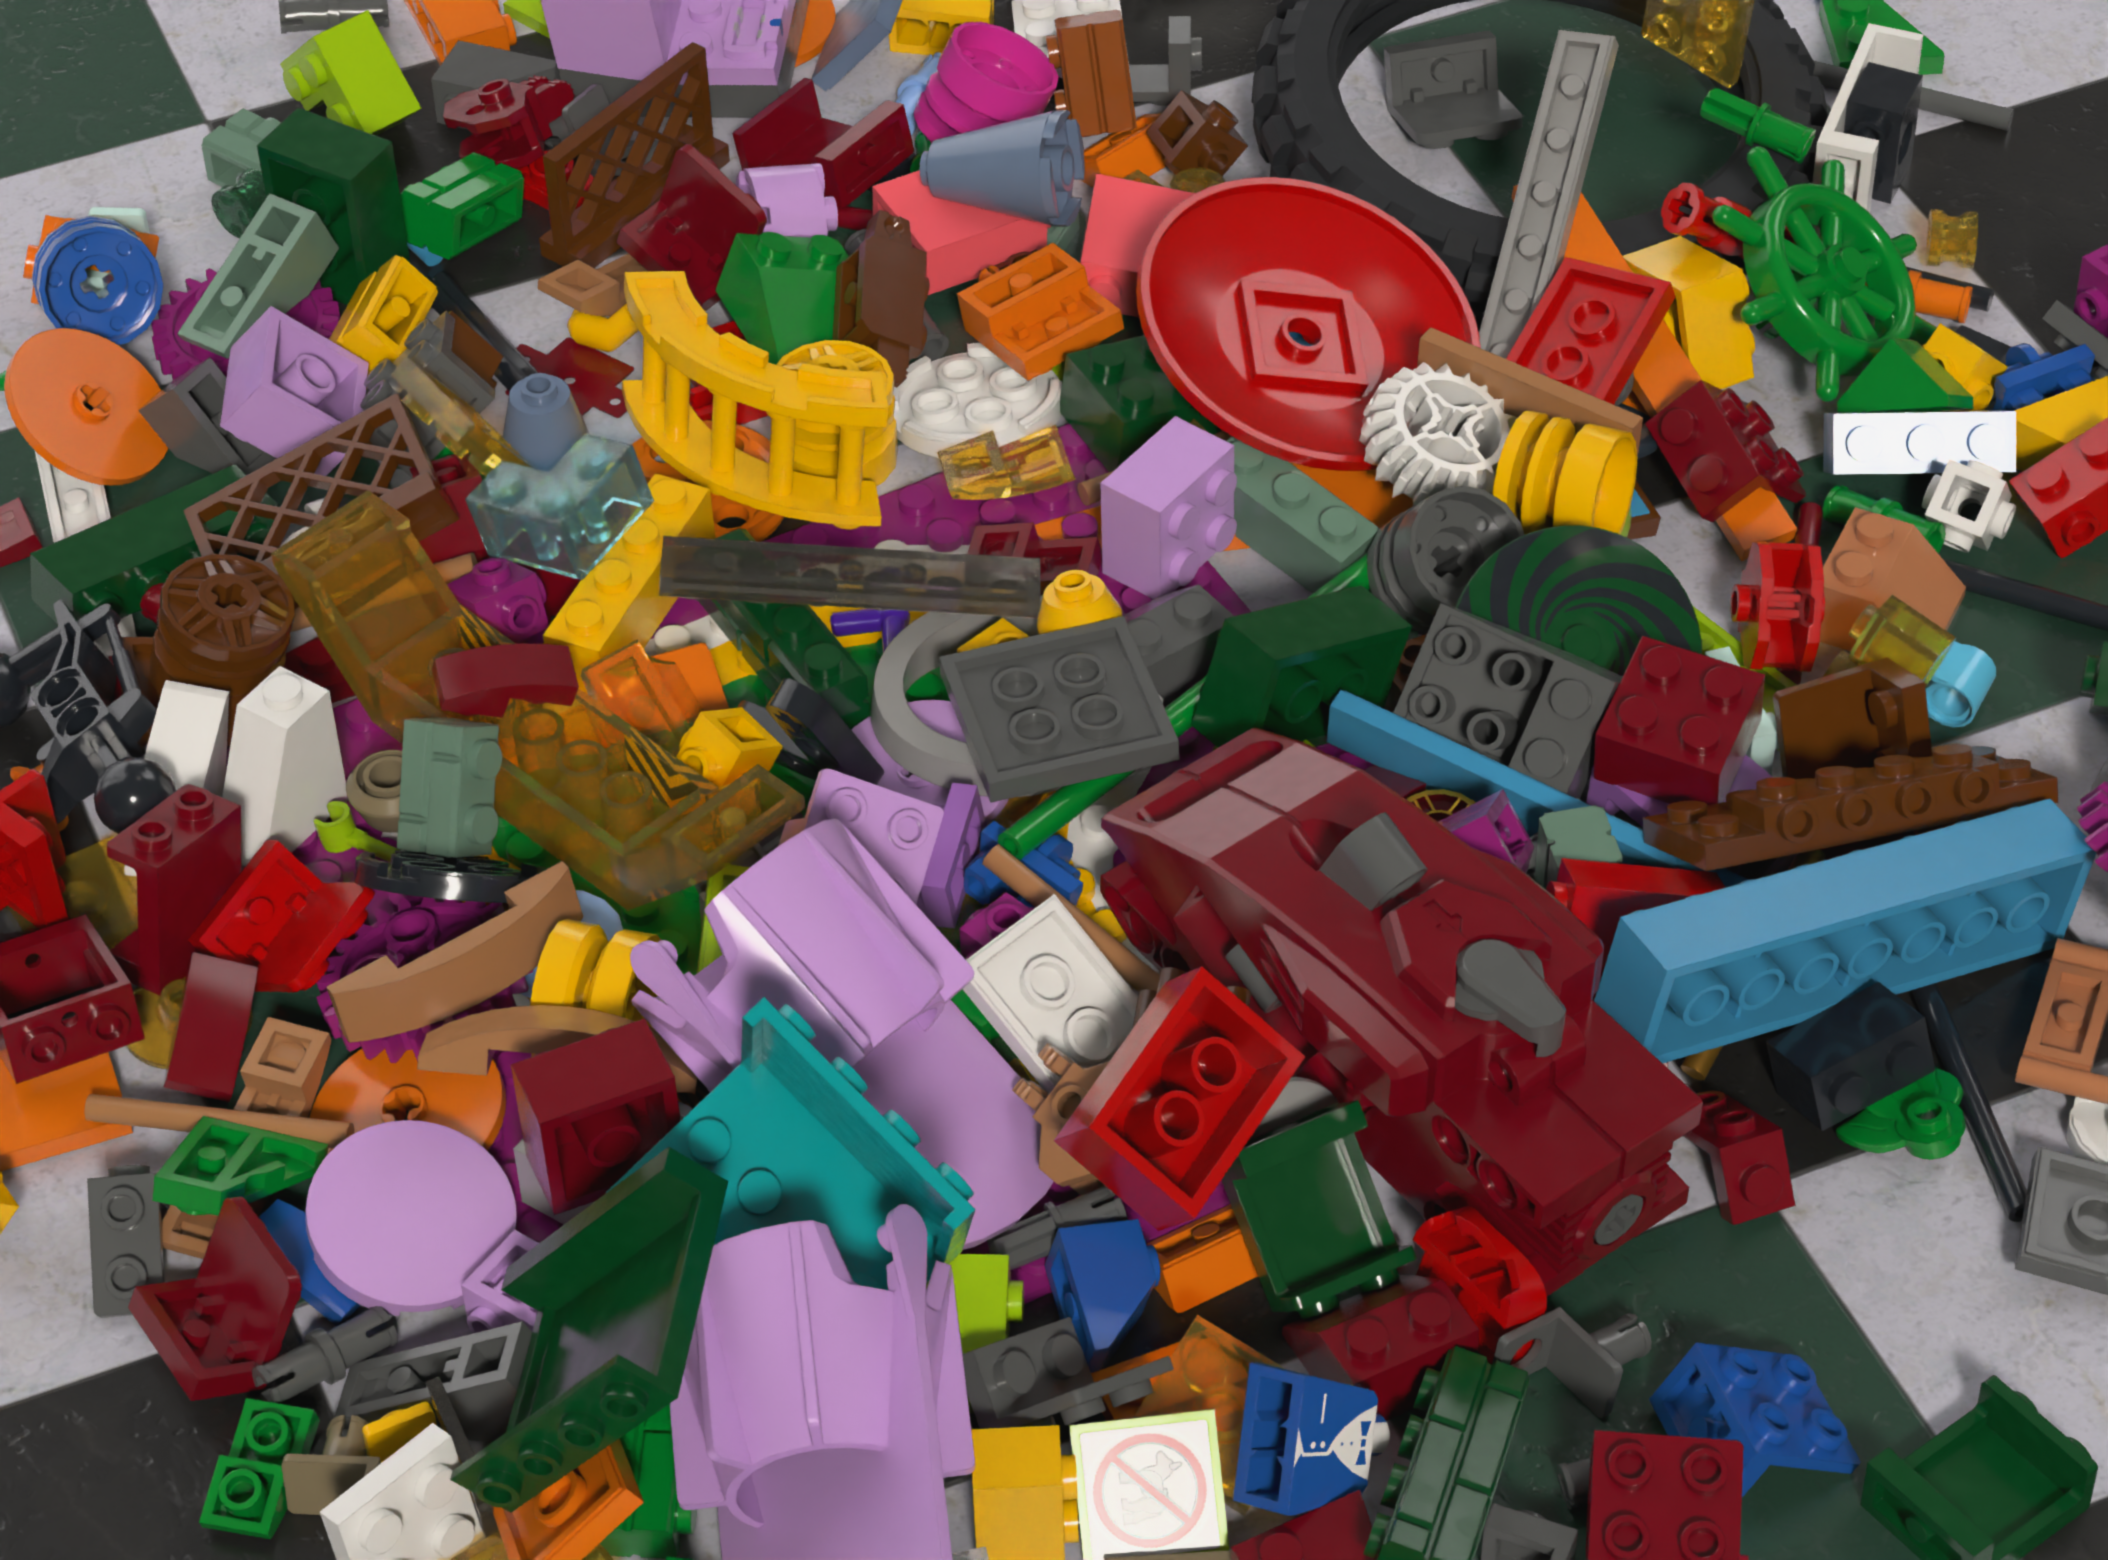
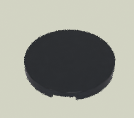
M395 850V853L391 854V863L376 860L375 853L363 852L356 857L354 882L367 888L404 895L459 901L507 903L505 891L548 868L531 863H521L520 871L509 868V863L491 860L487 856L456 858L407 850Z

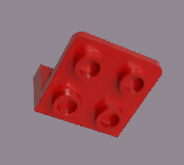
M266 840L188 941L203 955L258 967L254 992H298L299 990H307L315 985L327 971L329 961L326 958L340 940L350 937L363 925L368 916L366 907L373 899L375 891L358 885L355 882L323 883L278 840Z

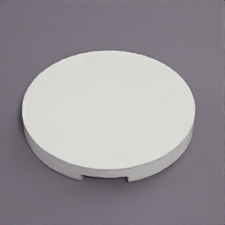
M981 343L967 344L968 352L946 356L932 362L927 356L918 359L906 369L908 372L906 375L907 379L897 388L894 387V418L897 423L898 440L919 453L936 458L977 460L1005 455L1027 447L1045 436L1061 417L1060 396L1062 381L1059 380L1052 370L1027 381Z

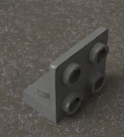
M447 311L442 313L433 323L428 318L419 323L404 342L407 349L393 363L386 358L370 372L364 382L367 389L365 397L360 404V407L365 411L398 393L407 407L430 462L495 399V389L451 351L455 318ZM395 418L374 430L369 440L373 445L389 447L398 428ZM406 446L405 452H409V449H408L407 446ZM398 464V467L412 478L409 469L412 467Z
M1070 1317L963 1354L967 1395L980 1429L1056 1425L1053 1415L1057 1413L1061 1414L1066 1426L1106 1411L1101 1397L1108 1394L1114 1408L1154 1393L1150 1378L1174 1370L1171 1359L1167 1356L1094 1383Z

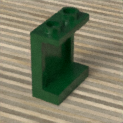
M1359 1100L1330 1104L1250 1138L1222 1178V1183L1272 1312L1298 1311L1301 1319L1318 1316L1340 1305L1337 1294L1357 1285L1361 1293L1387 1286L1400 1279L1397 1267L1417 1259L1412 1245L1400 1246L1397 1244L1354 1134L1359 1130L1369 1127Z
M1992 1375L1981 1383L1977 1405L1971 1411L1907 1457L1902 1459L1892 1449L1887 1447L1867 1462L1860 1505L1921 1560H2020L2090 1507L2098 1465L2078 1440L2066 1437L2038 1412L2033 1402L2026 1395L2013 1391L1997 1376Z

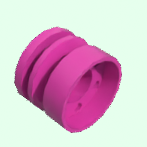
M965 22L954 28L939 58L938 71L929 77L926 89L921 93L913 115L918 128L932 143L936 139L1042 114L1057 87L1059 76L1054 64L1049 62V58L1041 49L1021 35L993 24Z

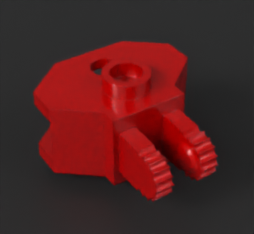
M1752 542L1746 568L1742 569L1741 584L1733 586L1730 598L1731 619L1733 622H1738L1737 631L1741 635L1744 667L1755 670H1762L1763 667L1793 668L1797 671L1811 672L1820 644L1821 624L1825 614L1821 547L1815 544Z

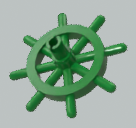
M1760 146L1751 148L1747 153V163L1769 200L1760 205L1750 218L1727 205L1717 206L1712 213L1713 223L1718 228L1743 242L1745 268L1756 299L1742 307L1740 316L1745 324L1755 325L1758 330L1771 323L1772 326L1763 333L1765 337L1776 339L1781 336L1796 352L1816 365V395L1821 401L1830 402L1838 396L1840 375L1859 376L1890 338L1911 339L1917 341L1920 345H1924L1936 330V326L1915 315L1914 290L1907 267L1903 261V258L1914 253L1917 242L1910 234H1901L1891 239L1879 222L1864 207L1844 194L1845 169L1839 160L1831 159L1824 163L1821 171V185L1801 183L1788 186L1769 152ZM1812 224L1820 228V238ZM1785 227L1795 244L1784 238ZM1865 313L1875 318L1874 328ZM1841 320L1851 336L1841 331Z

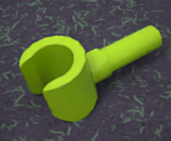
M332 801L327 804L332 822L327 823L318 819L313 820L321 844L328 852L339 853L354 847L358 850L362 849L366 852L375 853L376 857L391 863V854L395 853V850H399L358 829L348 804L342 801Z

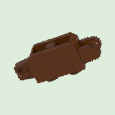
M879 210L868 221L864 241L837 267L832 340L852 341L875 350L887 360L894 375V387L897 388L907 379L906 375L908 372L906 369L909 368V361L916 359L921 354L927 340V328L923 325L924 302L930 287L929 279L925 277L927 252L912 247L910 223L908 220Z

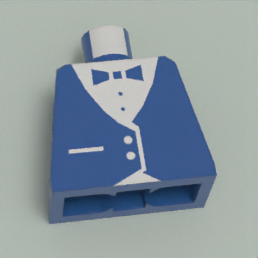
M1250 1362L1233 1501L1292 1516L1320 1508L1357 1490H1360L1362 1495L1368 1485L1371 1456L1382 1454L1390 1440V1430L1386 1420L1376 1413L1378 1398L1375 1391L1267 1364Z

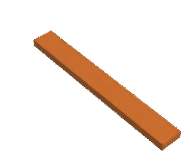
M1518 185L1513 186L1511 197L1513 202L1515 199ZM1581 192L1564 259L1568 257L1633 273ZM1662 320L1633 371L1634 383L1632 390L1650 418L1702 380L1664 320ZM1762 487L1756 489L1715 520L1741 561L1748 559L1752 542L1787 543L1794 540L1797 527L1775 493Z

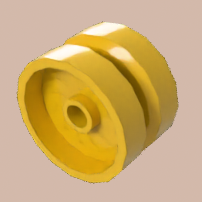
M570 919L559 921L549 934L540 956L533 982L530 1006H568L605 1012L633 1021L644 1019L632 1005L631 1000L639 990L653 997L658 995L636 976L631 966L630 954L632 949L643 941L658 942L661 939L656 934L624 929L616 932L608 941L606 933L599 924Z

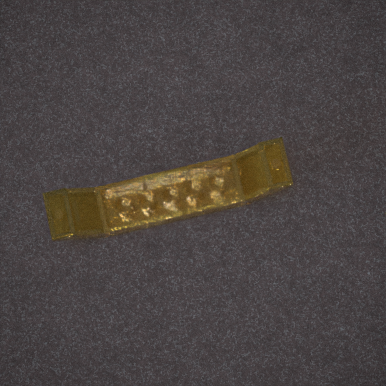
M369 490L271 553L274 567L372 722L402 744L404 719L448 717L498 724V745L502 751V765L496 775L494 804L496 813L628 911L710 879L805 808V800L802 794L759 764L734 782L717 787L579 688L572 706L550 703L533 704L525 700L510 698L503 718L483 715L466 716L452 711L441 710L432 673L435 659L474 648L516 643L457 601L412 533L409 518Z

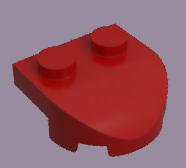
M1470 1205L1432 1217L1426 1220L1416 1231L1412 1240L1425 1251L1416 1276L1438 1278L1445 1281L1479 1328L1478 1352L1486 1356L1490 1364L1493 1362L1496 1346L1501 1336L1545 1314L1547 1295L1540 1275L1530 1261L1474 1207ZM1534 1339L1524 1344L1515 1353L1510 1365L1521 1360L1529 1352Z

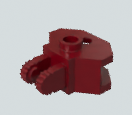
M536 75L528 77V81L523 80L520 83L509 82L507 79L502 78L487 82L479 89L460 93L444 103L443 118L446 126L453 129L458 126L464 127L473 133L460 142V159L475 152L493 159L495 165L502 163L512 168L528 166L543 156L545 140L553 135L549 123L562 115V109L575 96L573 94L574 89L570 87L571 84L566 83L567 81L553 79L551 81L547 77Z

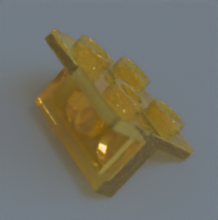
M1647 0L1641 34L1645 39L1723 86L1730 88L1739 79L1754 0Z

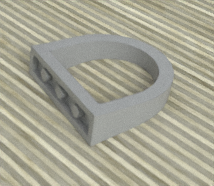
M1009 570L996 575L914 620L891 641L881 656L875 672L870 710L871 724L878 742L885 752L904 769L923 780L949 790L952 783L977 785L979 795L987 797L988 795L967 742L944 736L925 725L909 707L905 693L921 676L940 667L939 657L957 653V648L1001 618L1006 619L1030 637L1039 635L1037 618L1042 597ZM1061 787L1053 788V789H1049V790H1045V791H1040V792H1036V793H1031V794H1027V795H1022V796H1018V797L1033 796V795H1038V794L1049 793V792H1052V791H1056V790H1058V789L1061 788Z

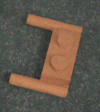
M2057 938L2023 1055L2019 1061L2015 1082L2108 1104V1076L2092 1073L2108 1018V949Z

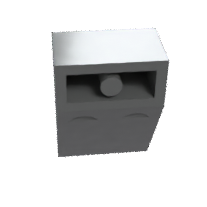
M1440 603L1393 713L1577 799L1581 797L1594 765L1595 734L1623 676L1572 653L1448 604Z

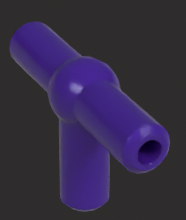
M894 571L885 572L879 577V607L835 612L830 616L832 634L835 637L882 631L884 653L891 641L910 622V613L907 606L904 605L903 579L899 573Z

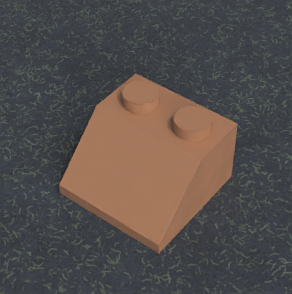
M1855 507L1823 566L1825 614L1821 624L1820 642L1878 660L1879 655L1875 648L1877 635L1885 625L1890 623L1908 622L1916 624L1928 632L1944 637L1965 596L1966 586L1914 524ZM1906 641L1903 655L1910 650V641Z

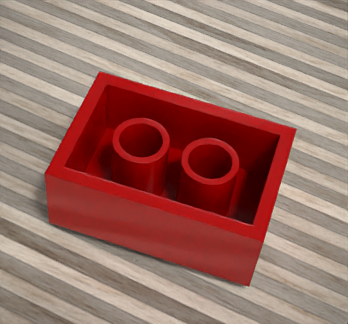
M1201 966L1165 982L1054 1139V1142L1156 1230L1160 1231L1193 1220L1197 1217L1305 1056Z

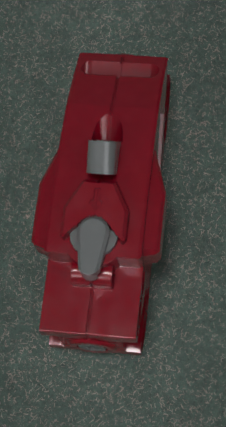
M1259 728L1249 729L1190 765L1173 772L1161 782L1109 811L1101 818V828L1111 837L1126 858V861L1100 876V892L1131 944L1159 972L1163 968L1170 967L1181 969L1187 973L1203 966L1225 987L1239 986L1248 989L1251 992L1249 1008L1305 1056L1292 1077L1307 1078L1322 1084L1337 1098L1339 1103L1359 1100L1369 1126L1354 1133L1364 1160L1423 1216L1424 1221L1470 1205L1474 1207L1530 1261L1543 1281L1546 1295L1549 1296L1582 1274L1584 1270L1607 1256V1254L1613 1252L1633 1237H1637L1687 1203L1689 1186L1669 1167L1667 1162L1671 1160L1669 1150L1672 1149L1673 1142L1700 1124L1703 1106L1702 1099L1593 1001V996L1599 989L1604 944L1601 938L1515 864L1468 846L1420 808L1364 770L1304 742Z

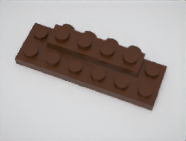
M1947 744L1934 747L1930 757L1882 756L1874 760V767L1852 768L1848 766L1820 768L1815 771L1814 779L1765 778L1756 782L1755 790H1737L1726 794V802L1707 805L1702 801L1674 802L1667 806V813L1643 817L1644 843L1700 869L1710 871L1973 820L2005 811L2011 807H2020L2049 798L2054 803H2058V780L2055 776L2031 768V762L2028 760L2006 759L1996 755V749L1992 747Z

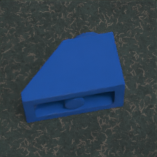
M1139 1219L1058 1228L1044 1264L1060 1320L1067 1317L1071 1318L1091 1373L1106 1367L1141 1317L1153 1287L1158 1286L1160 1281V1262L1157 1251L1153 1245H1146Z

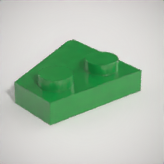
M1820 0L1819 16L1833 65L1849 69L1868 23L1922 34L1883 0ZM1923 35L1918 74H1942L1945 58L1944 52Z
M202 1116L154 1176L152 1201L176 1206L180 1211L190 1215L212 1214L219 1216L226 1198L241 1196L249 1204L313 1177L319 1165L328 1155L329 1144Z

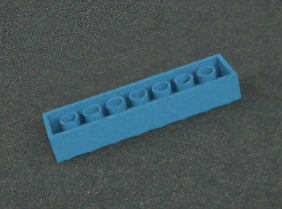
M2049 798L2020 807H2011L2005 811L1977 819L1960 821L1954 825L1919 835H1909L1900 840L1868 849L1855 850L1849 854L1810 865L1804 864L1795 869L1763 878L1746 880L1740 884L1705 894L1692 895L1683 900L1647 910H1637L1628 915L1621 916L1594 1002L1661 1063H1666L1801 1023L1877 982H1880L1897 995L2055 948L2057 938L2063 939L2097 853L2085 842L2084 839L2087 836Z

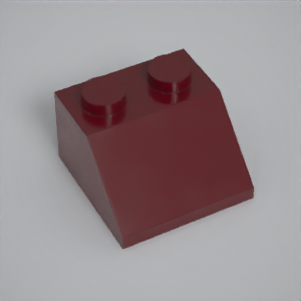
M1403 1274L1400 1276V1279L1387 1286L1359 1293L1341 1301L1338 1307L1308 1319H1299L1283 1326L1282 1336L1309 1375L1375 1391L1378 1398L1376 1413L1388 1421L1414 1409L1413 1406L1427 1367L1441 1372L1449 1349L1451 1350L1458 1346L1478 1354L1479 1328L1443 1279Z

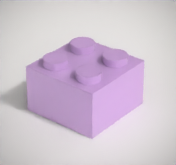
M270 306L230 349L220 427L231 432L239 440L248 442L271 456L279 458L363 412L360 404L366 394L364 382L368 375L369 363ZM334 451L323 457L314 474L327 476L343 460L345 453Z
M1175 416L1100 483L1102 573L1154 600L1161 595L1174 592L1179 586L1187 585L1194 578L1197 570L1216 552L1225 550L1232 542L1237 529V522L1234 519V491L1237 484V476L1234 473V445Z

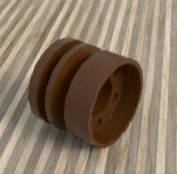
M205 555L189 559L171 571L161 589L160 608L157 614V630L154 633L150 656V681L158 695L161 697L166 680L229 691L228 723H233L237 704L279 666L285 668L286 649L290 643V631L293 627L295 612L294 597L284 580L264 564L239 555Z

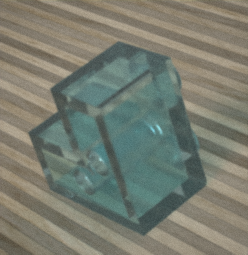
M585 433L549 472L501 460L470 493L465 501L488 555L583 580L654 502L633 445Z

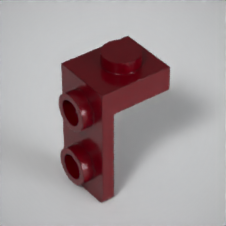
M1705 1091L1696 1093L1703 1101L1700 1124L1683 1135V1137L1710 1154L1721 1218L1732 1225H1736L1796 1206L1782 1128L1723 1092Z

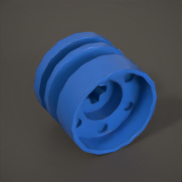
M87 216L66 221L47 235L35 254L32 282L36 298L56 329L83 330L104 337L117 345L129 343L147 330L160 309L164 285L157 260L135 232L115 220ZM92 265H95L100 272L109 270V274L102 278L104 288L97 292H94L90 285L80 286V283L87 279L85 269Z

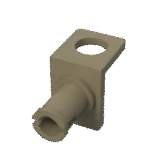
M339 1415L328 1424L322 1455L286 1454L284 1456L281 1467L287 1506L291 1513L320 1515L322 1509L381 1464L380 1457L366 1456L367 1453L362 1434V1428L369 1424L366 1420L352 1415L347 1436L341 1437L345 1425V1415Z

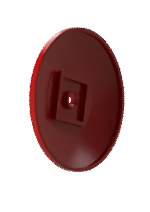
M1277 177L1244 178L1220 183L1191 195L1169 212L1156 228L1142 256L1138 270L1136 294L1141 327L1158 365L1173 386L1197 411L1224 432L1263 453L1307 467L1334 471L1376 470L1377 465L1364 461L1365 448L1367 446L1359 441L1363 426V412L1378 386L1384 383L1387 378H1392L1403 367L1412 371L1417 368L1420 338L1430 327L1481 348L1476 320L1467 297L1445 263L1420 237L1376 206L1335 188L1309 181ZM1289 332L1300 333L1304 340L1313 346L1297 343L1291 338Z

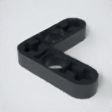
M784 678L767 703L766 708L746 700H741L737 708L743 707L783 746L774 762L815 781L819 771L822 769H832L875 785L878 784L884 775V770L832 706L815 691L795 680Z

